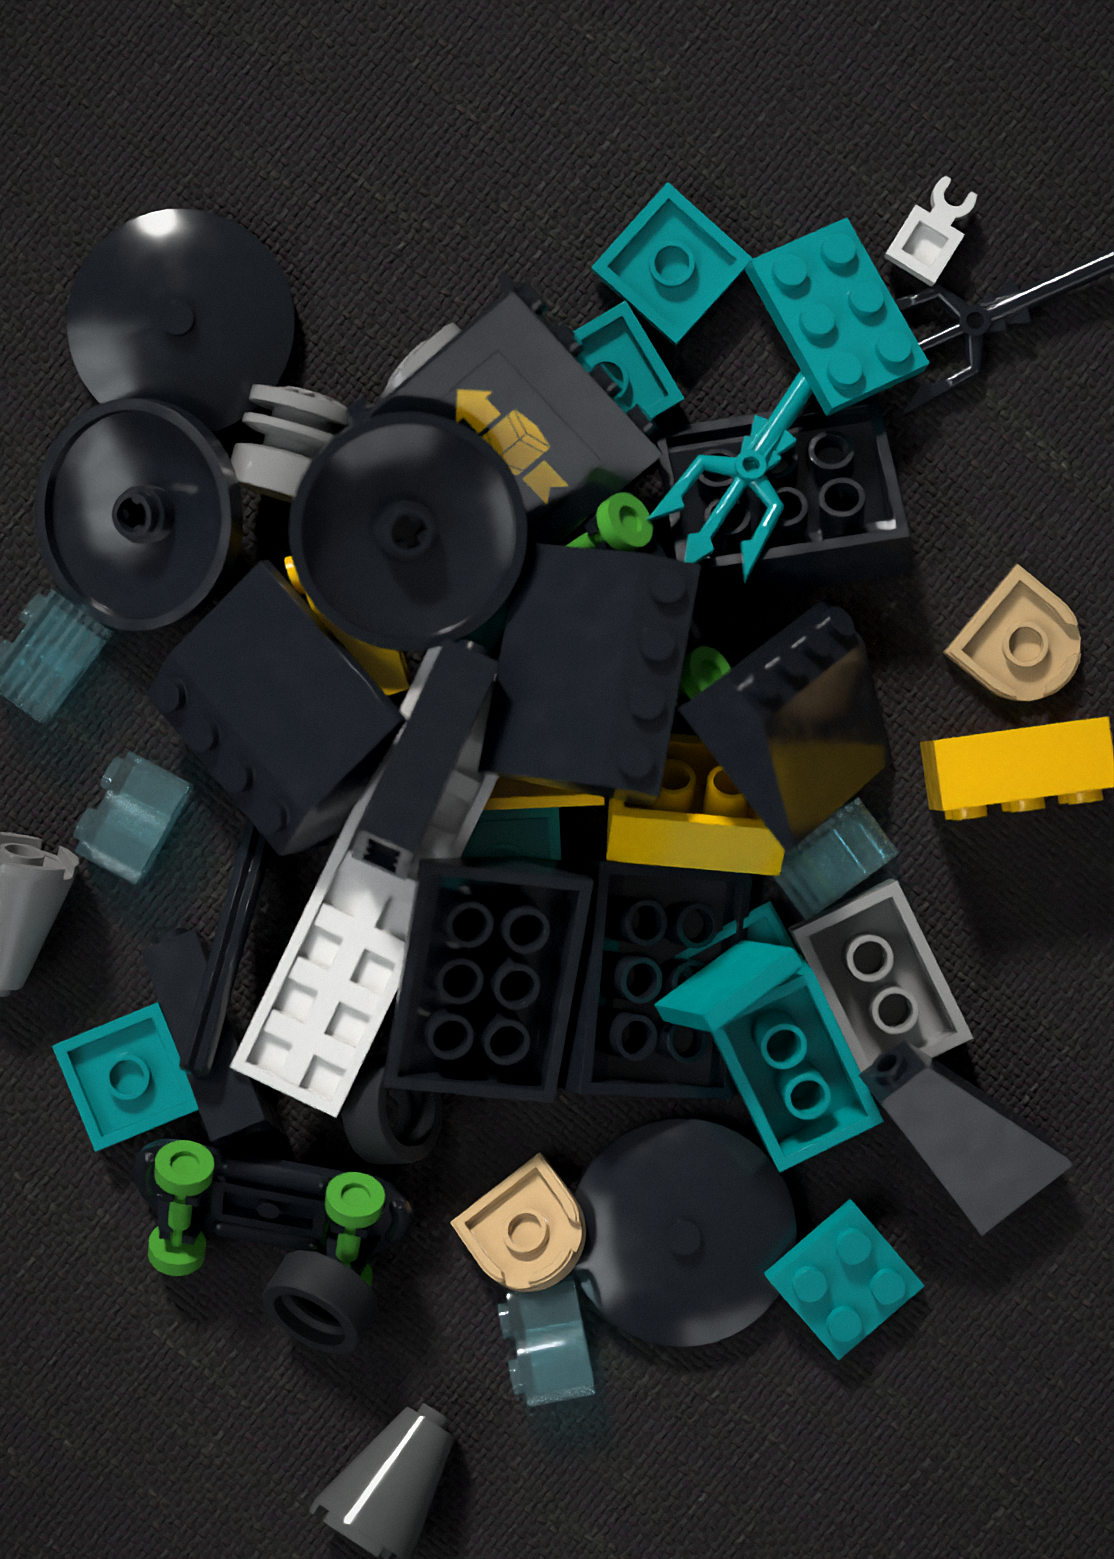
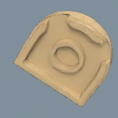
M1016 564L943 653L993 694L1011 701L1028 702L1053 695L1070 681L1080 663L1081 636L1077 619L1072 610L1019 564Z
M540 1152L450 1222L484 1272L502 1286L520 1292L543 1290L555 1285L566 1277L577 1264L586 1239L585 1218L580 1205L546 1157Z

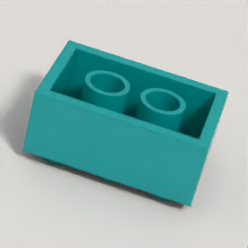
M801 954L798 957L803 966L800 967L801 969L717 1033L711 1032L764 1146L779 1172L884 1122L869 1089L858 1076L861 1073L816 975Z

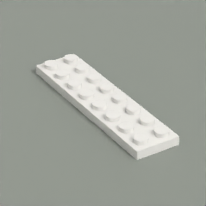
M441 646L428 650L400 708V711L407 719H409ZM494 681L405 881L351 857L358 828L403 732L404 727L402 728L356 801L233 1059L231 1068L337 1117L399 986L419 861L425 858L461 857L499 777L477 772Z

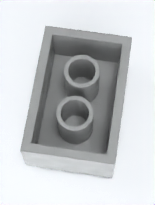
M888 879L788 927L799 953L813 969L861 1073L871 1066L878 1056L893 1049L903 1040H906L933 1058L973 1038L897 880Z

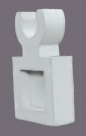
M947 176L938 181L931 193L932 211L929 213L915 205L884 255V258L931 287L965 235L951 226L952 222L965 218L974 207L977 199V194L971 191L962 205H949L944 199V191L951 182V179Z

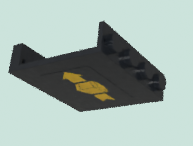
M504 272L498 277L504 291L502 296L377 405L373 406L362 396L346 410L350 426L375 415L399 411L435 414L466 426L486 440L500 454L513 473L522 494L526 510L527 543L557 545L596 512L603 501L617 494L663 455L653 436L659 428L638 403L629 409L618 397L623 388L603 364L600 363L593 369L580 355L586 350L585 346L564 322L555 328L542 314L548 309V306L536 290L527 281L517 286Z

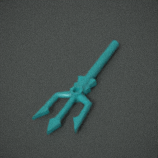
M801 370L769 419L754 415L750 437L744 436L741 451L737 457L698 455L647 518L646 521H654L682 511L684 509L682 498L704 470L733 478V482L700 532L688 535L684 557L685 562L696 564L713 553L714 548L711 540L745 489H752L767 507V510L752 539L742 541L740 544L744 583L746 582L784 509L783 503L765 473L777 466L782 458L780 455L794 447L797 441L788 430L813 393Z

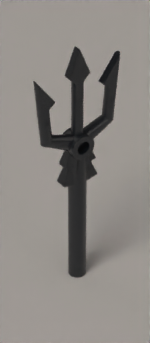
M1114 247L1021 289L1010 279L994 296L988 292L976 305H969L941 284L894 300L901 313L938 300L958 322L919 339L917 342L925 353L960 336H964L966 366L932 385L922 381L902 418L981 374L985 334L1005 333L1007 331L1006 326L1030 325L1031 320L1028 310L1114 272Z

